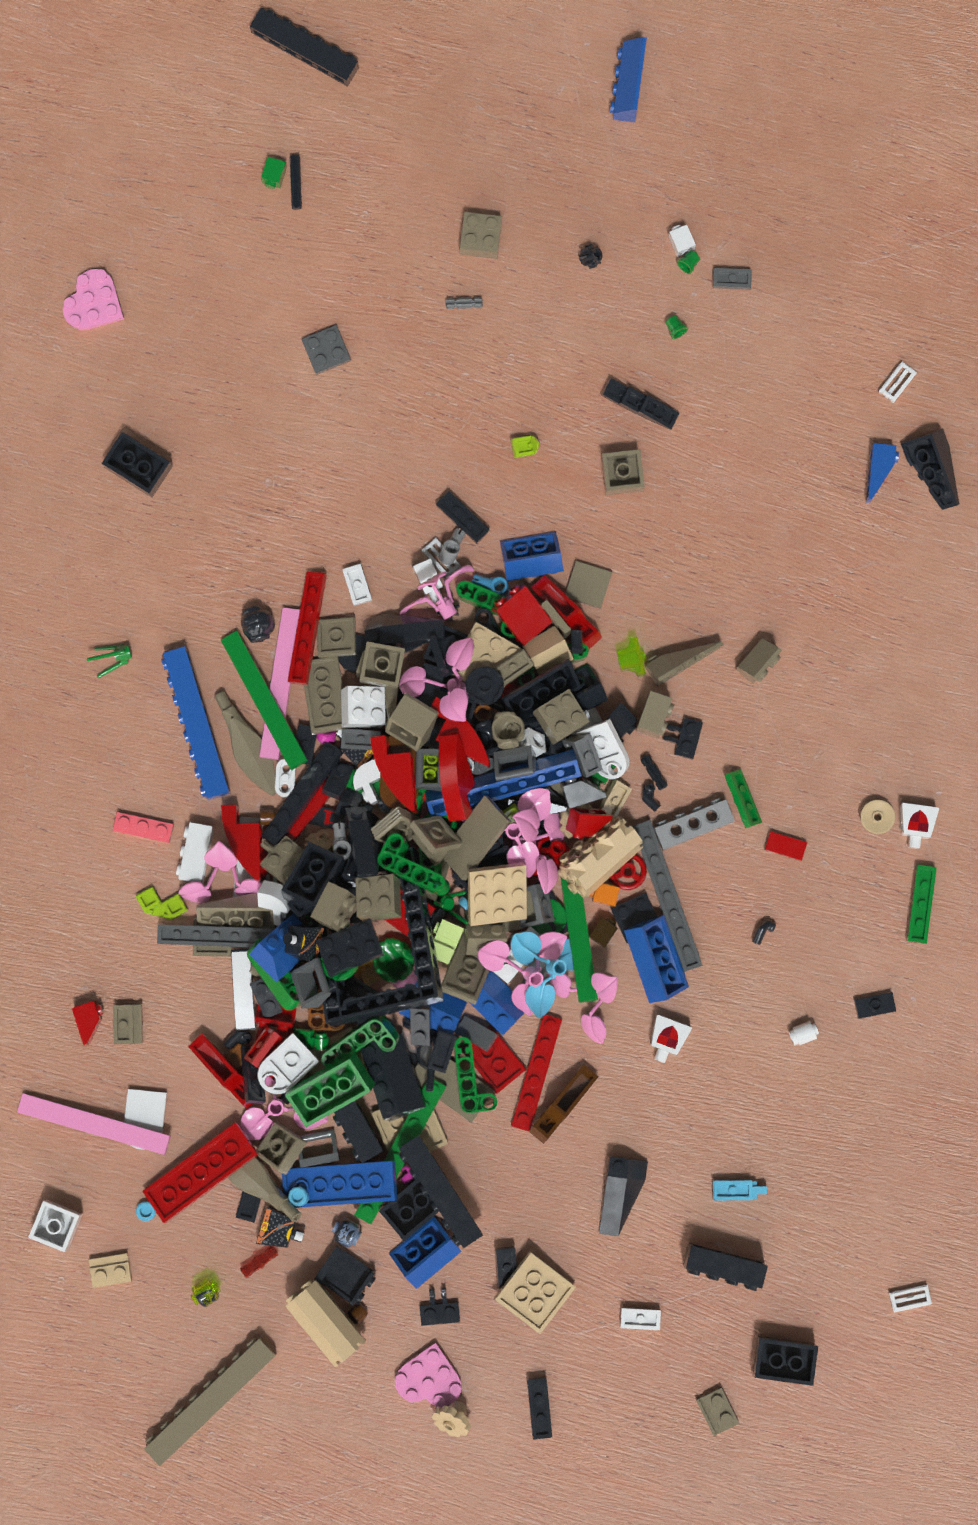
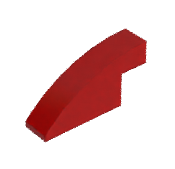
M545 575L531 587L542 602L547 600L571 630H583L582 642L589 649L602 638L600 632L585 618L581 609Z
M436 697L431 708L439 712V717L446 720L436 741L439 742L441 734L459 733L466 757L490 768L491 763L485 746L467 720L463 722L453 721L445 717L439 707L441 699Z
M459 733L441 734L439 739V772L449 821L467 820L472 813L467 794L474 786L475 781Z
M386 735L370 737L375 763L386 785L401 803L413 813H418L413 754L410 752L390 754L389 738Z
M221 805L224 831L234 855L256 881L263 883L262 867L260 865L262 862V825L260 823L239 824V807L237 805Z
M203 1033L200 1034L188 1046L189 1049L220 1084L248 1109L254 1103H245L243 1074L232 1065Z

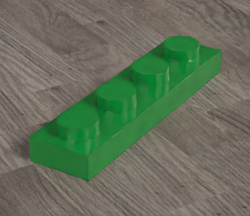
M916 866L907 934L908 942L927 944L937 867Z

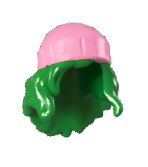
M386 938L384 942H380L385 955L373 960L374 970L383 980L389 981L394 988L405 987V984L415 985L417 976L414 974V970L416 969L414 957L411 956V949L408 943L395 938Z

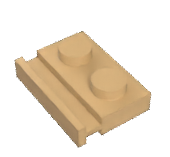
M128 1253L88 1260L93 1288L132 1281Z

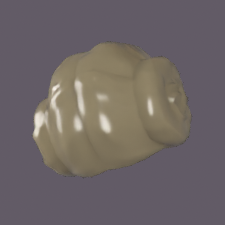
M504 711L495 714L492 723V735L498 747L501 749L516 748L525 737L524 722L520 717L516 716L515 712Z

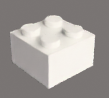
M346 686L341 689L342 728L379 729L385 726V687Z
M44 1200L28 1238L66 1252L69 1250L83 1214L52 1201Z

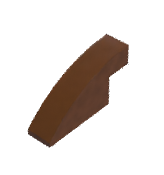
M583 1065L529 1132L544 1144L599 1076L586 1065Z

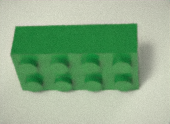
M354 1051L295 1084L287 1091L285 1096L304 1126L308 1127L371 1092L375 1082Z

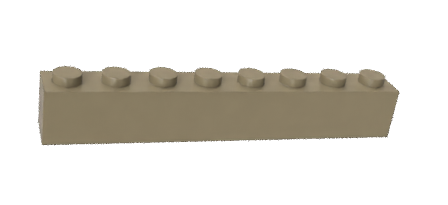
M254 1337L246 1345L248 1349L243 1354L240 1351L232 1358L234 1363L230 1367L225 1365L218 1372L219 1377L215 1381L211 1378L203 1386L205 1390L200 1395L196 1393L189 1399L191 1404L186 1409L182 1406L174 1414L176 1418L172 1422L168 1420L160 1427L162 1430L157 1436L153 1434L146 1441L147 1446L144 1450L159 1466L276 1356L277 1353L262 1337L258 1340Z

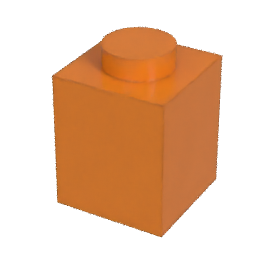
M602 884L590 894V897H593L592 902L615 907L620 888Z

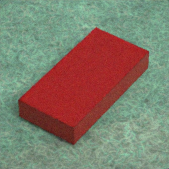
M770 831L765 850L802 861L807 842Z

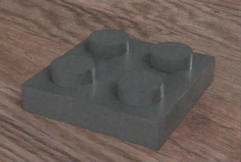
M337 325L302 339L316 375L351 361Z

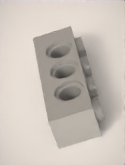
M719 798L710 802L711 806L703 808L702 805L692 809L693 813L686 815L684 812L674 816V821L668 823L667 820L657 823L654 831L662 851L733 823L735 820L727 800L721 801ZM709 811L714 812L716 820H707L706 813ZM689 819H696L699 823L698 827L695 829L689 827ZM678 826L681 829L680 835H672L671 827Z

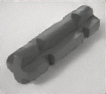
M464 297L455 300L454 298H447L446 308H482L483 299L482 297H474L475 299Z

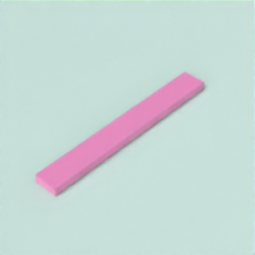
M290 608L282 609L270 691L285 719L291 688L288 676L300 613L299 609ZM264 724L259 757L279 760L281 751L267 725Z
M24 1093L22 1094L17 1111L21 1114L166 1155L171 1138L167 1134Z

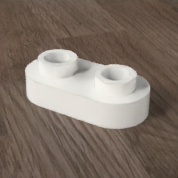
M282 759L276 766L275 791L279 796L286 798L295 788L296 768L289 770V772H284L283 767L288 766L285 759ZM288 785L289 789L282 791V786Z

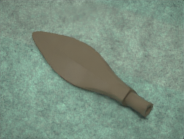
M218 693L214 698L221 708L222 715L226 721L237 764L252 782L267 794L275 796L273 760L259 757L262 738L245 723L235 707L231 705L226 693Z
M257 1158L252 1159L228 1177L237 1188L268 1202L278 1211L284 1212L292 1222L300 1219L302 1213L290 1203L289 1198L279 1189L265 1166Z

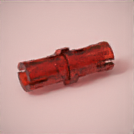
M270 1246L259 1255H254L253 1259L242 1266L240 1270L246 1278H249L260 1268L263 1269L269 1261L279 1254L273 1246Z

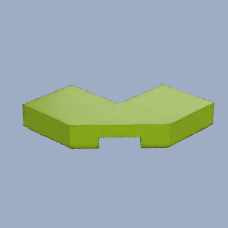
M150 887L136 895L144 913L173 920L188 911L179 894L161 902L154 888Z

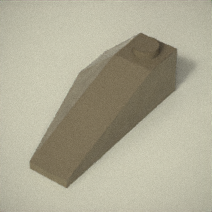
M720 641L664 654L660 657L655 655L647 660L648 664L645 668L658 687L720 649L723 643Z
M257 893L196 906L197 922L215 927L231 926L276 929L273 920V910L258 907Z

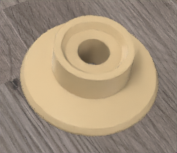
M883 800L868 802L861 811L862 825L873 834L886 833L895 822V812L892 806ZM875 814L880 815L879 821L874 819Z

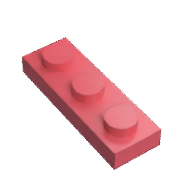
M117 812L113 831L170 843L174 824Z

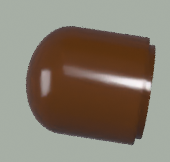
M261 810L260 824L269 825L274 819L276 812L274 810Z
M357 1304L348 1312V1317L357 1325L368 1315L367 1309L361 1304Z

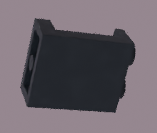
M337 1245L314 1280L324 1284L353 1306L355 1302L360 1303L365 1296L363 1290L366 1286L370 1288L376 1277L373 1276L375 1274L373 1269Z

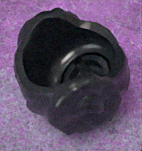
M260 605L248 607L242 611L241 626L243 633L251 643H259L269 639L270 634L275 628L271 612L263 610Z
M493 719L481 720L473 725L489 757L494 756V752L504 750L499 748L497 742L493 739Z

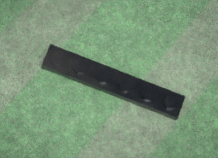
M329 742L324 744L274 819L261 835L264 839L273 845H277L287 836L343 755L340 749Z

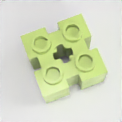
M443 919L441 923L437 922L433 931L436 934L434 945L437 961L450 965L464 928Z

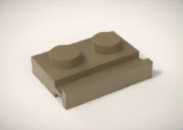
M113 1005L114 1044H143L142 1005Z
M721 1387L696 1399L713 1436L739 1424Z

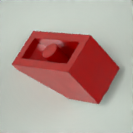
M570 808L566 830L575 838L592 837L609 823L613 816L603 809Z
M96 1001L71 1008L83 1045L91 1043L102 1021L103 1009L101 1004H97Z

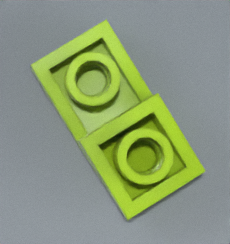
M424 755L423 783H438L439 757Z

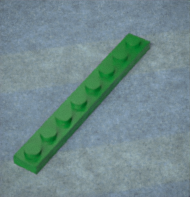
M434 1080L433 1092H427L425 1084L422 1095L426 1107L408 1115L383 1161H395L396 1179L405 1164L398 1155L401 1152L399 1148L416 1136L421 1135L447 1087ZM383 1202L360 1203L354 1216L372 1224Z

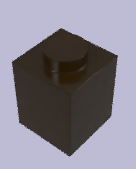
M608 917L606 919L601 918L589 938L605 948L618 929L615 926L616 922Z

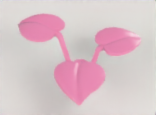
M471 565L463 566L442 581L445 583L448 599L447 597L442 598L435 586L439 578L447 574L446 571L423 582L417 587L418 590L431 585L439 598V601L436 602L437 605L428 596H424L405 606L401 610L400 615H405L411 607L424 602H428L435 608L436 612L439 611L444 620L456 614L457 610L453 605L454 601L451 596L449 583L455 576L468 571L474 572V569Z
M466 638L456 641L448 648L446 662L453 666L452 671L457 678L450 679L447 685L425 679V669L415 666L408 669L402 675L399 689L403 694L408 693L416 698L424 691V682L448 689V695L444 696L440 701L441 713L453 721H466L468 705L466 683L462 681L463 677L459 675L457 669L463 671L469 666L474 650L473 639Z
M543 788L527 791L518 801L519 810H534L539 820H544L551 808L550 791ZM512 822L504 831H506L509 838L516 840L518 846H513L509 849L507 854L508 864L524 862L526 864V877H531L537 868L539 860L538 848L533 842L521 844L519 827L516 822Z
M521 810L512 816L522 837H519L521 844L533 842L536 845L535 840L548 836L551 843L556 840L561 842L564 838V834L560 831L562 824L560 823L561 817L559 813L548 814L544 819V827L547 833L537 836L539 833L537 829L540 826V820L534 810ZM514 839L512 845L518 846L516 840ZM539 854L541 860L537 862V874L543 892L547 894L557 882L558 870L552 859L547 860L545 856Z
M218 841L204 856L205 862L215 867L207 885L204 886L200 882H190L181 887L178 894L184 899L196 903L208 901L211 898V891L208 889L218 868L221 871H229L232 868L235 884L238 886L235 888V893L238 896L257 893L262 882L255 879H245L240 883L235 868L237 864L236 856L232 849Z
M546 932L538 936L542 946L540 952L536 955L549 960L557 959L563 951L567 936L559 932ZM500 940L488 942L478 951L480 963L490 971H499L503 968L505 961L523 974L526 980L525 984H518L514 988L511 999L517 1008L531 1016L533 1012L526 1004L525 992L530 985L537 987L543 982L539 960L535 959L536 967L530 966L523 970L507 959L510 950L505 942Z
M596 972L592 975L591 983L600 1000L589 1014L585 1013L582 1015L581 1024L584 1032L590 1039L603 1044L606 1038V1027L604 1022L594 1015V1012L602 1002L610 1003L614 1000L618 977ZM565 973L560 976L556 975L555 979L549 981L550 985L554 987L555 994L559 997L566 998L570 992L577 991V988L571 987V980Z
M267 1076L265 1078V1085H274L275 1081ZM273 1094V1100L268 1106L269 1112L265 1114L262 1109L256 1107L248 1109L242 1116L241 1128L249 1140L262 1139L274 1124L268 1118L269 1115L279 1116L283 1111L294 1109L293 1107H285L284 1101L277 1098V1094ZM295 1112L294 1121L298 1127L309 1130L326 1123L328 1116L305 1127Z

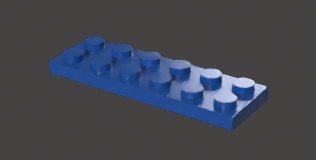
M395 1161L290 1169L286 1175L282 1174L283 1193L287 1197L290 1190L294 1187H304L309 1193L308 1202L304 1206H294L295 1208L397 1201Z

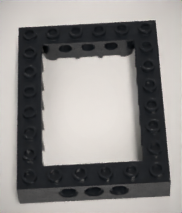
M409 847L404 858L420 865L419 852L413 847ZM392 858L387 859L385 864H391ZM379 865L377 876L391 874ZM409 865L402 869V873L408 871ZM355 872L352 880L347 881L343 880V877L340 875L335 885L343 889L356 887L357 872ZM398 877L402 886L403 895L401 897L405 904L406 914L404 915L409 927L408 937L411 939V956L414 957L416 969L414 974L417 976L418 987L414 984H405V987L388 988L386 991L375 994L367 993L366 996L347 998L344 980L336 981L325 975L331 992L330 996L322 1003L325 1023L335 1027L444 1001L424 888ZM312 912L308 913L310 925L324 927L322 938L336 932L310 917ZM319 951L318 958H320V960H321V957H322V956H321V953H320V951Z

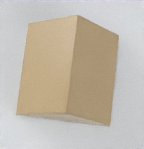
M555 626L534 637L525 646H522L534 663L533 667L539 676L566 659L574 660L565 639Z

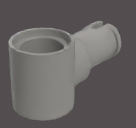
M455 529L451 538L443 544L438 556L443 564L451 565L455 562L460 551V544L465 537L463 530L458 534L460 529Z
M338 823L332 825L334 830L333 853L343 857L346 863L350 856L351 846L348 843V839H346L345 823H340L339 827ZM343 849L346 851V854L341 855L337 851Z

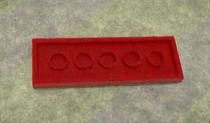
M235 1122L142 1192L161 1221L166 1224L258 1156L259 1153L240 1125Z

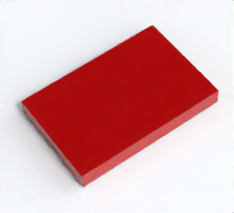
M491 1025L486 1027L487 1029L497 1034V1032L493 1029ZM499 1035L488 1052L471 1043L474 1067L496 1094L527 1070ZM465 1044L461 1048V1050L466 1057H469V1053L465 1054L464 1049L468 1047V1045Z

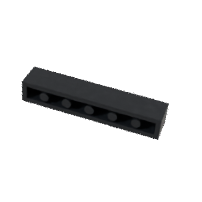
M260 8L250 25L251 33L347 87L359 69L358 61L353 55H345L338 47L334 45L329 46L322 38L309 35L306 29L293 26L291 21L286 18L281 19L277 17L276 13L270 9Z
M420 1135L399 1148L401 1152L398 1155L404 1163L408 1162L411 1166L409 1172L415 1180L418 1178L421 1182L420 1189L425 1196L429 1195L433 1202L430 1204L436 1213L440 1212L443 1216L441 1222L447 1230L451 1229L454 1233L452 1239L457 1246L461 1245L464 1249L482 1237L483 1233Z

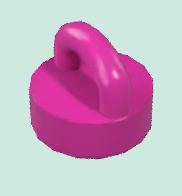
M336 731L317 734V739L322 744L326 742L333 744L335 741Z
M404 1165L402 1168L404 1177L401 1180L404 1185H408L415 1180L409 1172L411 1168L408 1165Z

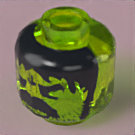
M203 1278L192 1286L193 1294L190 1296L196 1305L200 1304L203 1307H208L219 1299L221 1290L213 1278L211 1280Z

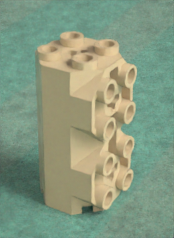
M613 817L609 823L592 837H589L588 841H577L568 853L560 856L561 864L557 872L562 879H566L569 884L568 888L573 894L578 892L583 898L588 897L643 848V845H641L643 843L642 839L631 825L629 827L624 825L626 821L623 818Z
M310 1279L301 1287L302 1291L299 1294L295 1291L285 1300L287 1302L285 1307L334 1367H337L339 1362L345 1361L359 1348L358 1346L363 1345L366 1339L359 1332L358 1327L336 1304L335 1299L326 1288L322 1287L317 1280L313 1281Z

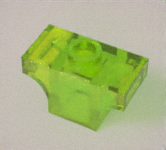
M637 637L630 638L629 646L616 653L620 672L632 671L637 675V678L644 677L646 675L643 663L646 662L645 652L640 650Z

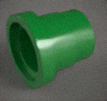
M690 250L683 258H679L677 265L683 272L691 274L694 271V267L700 261V257L696 252Z
M672 316L665 323L672 339L680 338L688 331V327L685 324L683 325L678 316Z

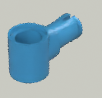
M474 574L473 578L475 580L472 579L473 584L505 597L509 595L511 588L504 578H487ZM499 584H505L502 591H496V587Z

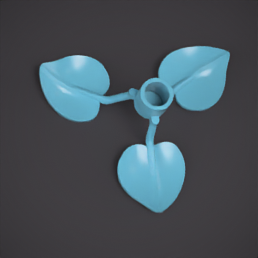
M532 932L515 933L511 940V951L514 958L524 965H530L534 958L545 962L546 970L550 974L549 977L543 980L541 985L537 987L530 985L525 992L527 1006L537 1018H541L549 1011L555 1000L554 987L545 984L551 979H555L556 975H563L566 970L574 971L570 940L566 939L563 951L557 959L549 960L536 955L540 952L542 946L541 940L536 934Z

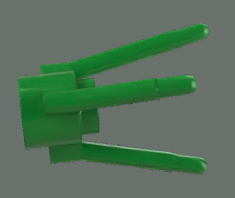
M119 644L95 647V651L114 650V652L89 657L86 660L93 661L115 656L116 661H121L97 675V678H101L120 666L128 664V660L132 659L128 644L124 646Z
M466 891L449 892L447 895H439L438 899L434 901L437 908L446 911L461 922L469 924L465 918L452 910L454 907L453 897L464 895Z

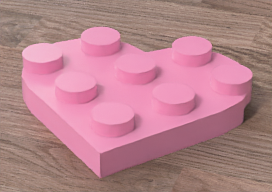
M91 269L78 276L76 284L77 293L64 300L63 314L69 325L78 330H89L124 319L114 283L103 269Z
M435 1342L398 1370L395 1377V1387L398 1394L409 1402H419L427 1399L436 1407H443L458 1399L461 1393V1380Z

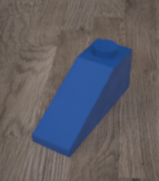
M873 443L870 454L866 503L871 502L894 464L898 463L899 451H896V445Z

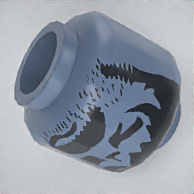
M344 1218L341 1223L337 1221L332 1229V1232L335 1233L334 1241L347 1248L352 1245L355 1246L362 1233L360 1226L347 1218Z

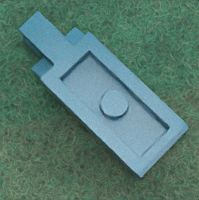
M713 1181V1201L757 1199V1194H767V1186H757V1181Z

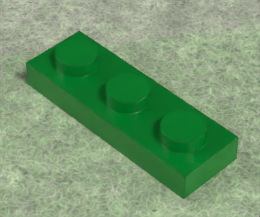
M742 770L724 775L745 829L762 823Z

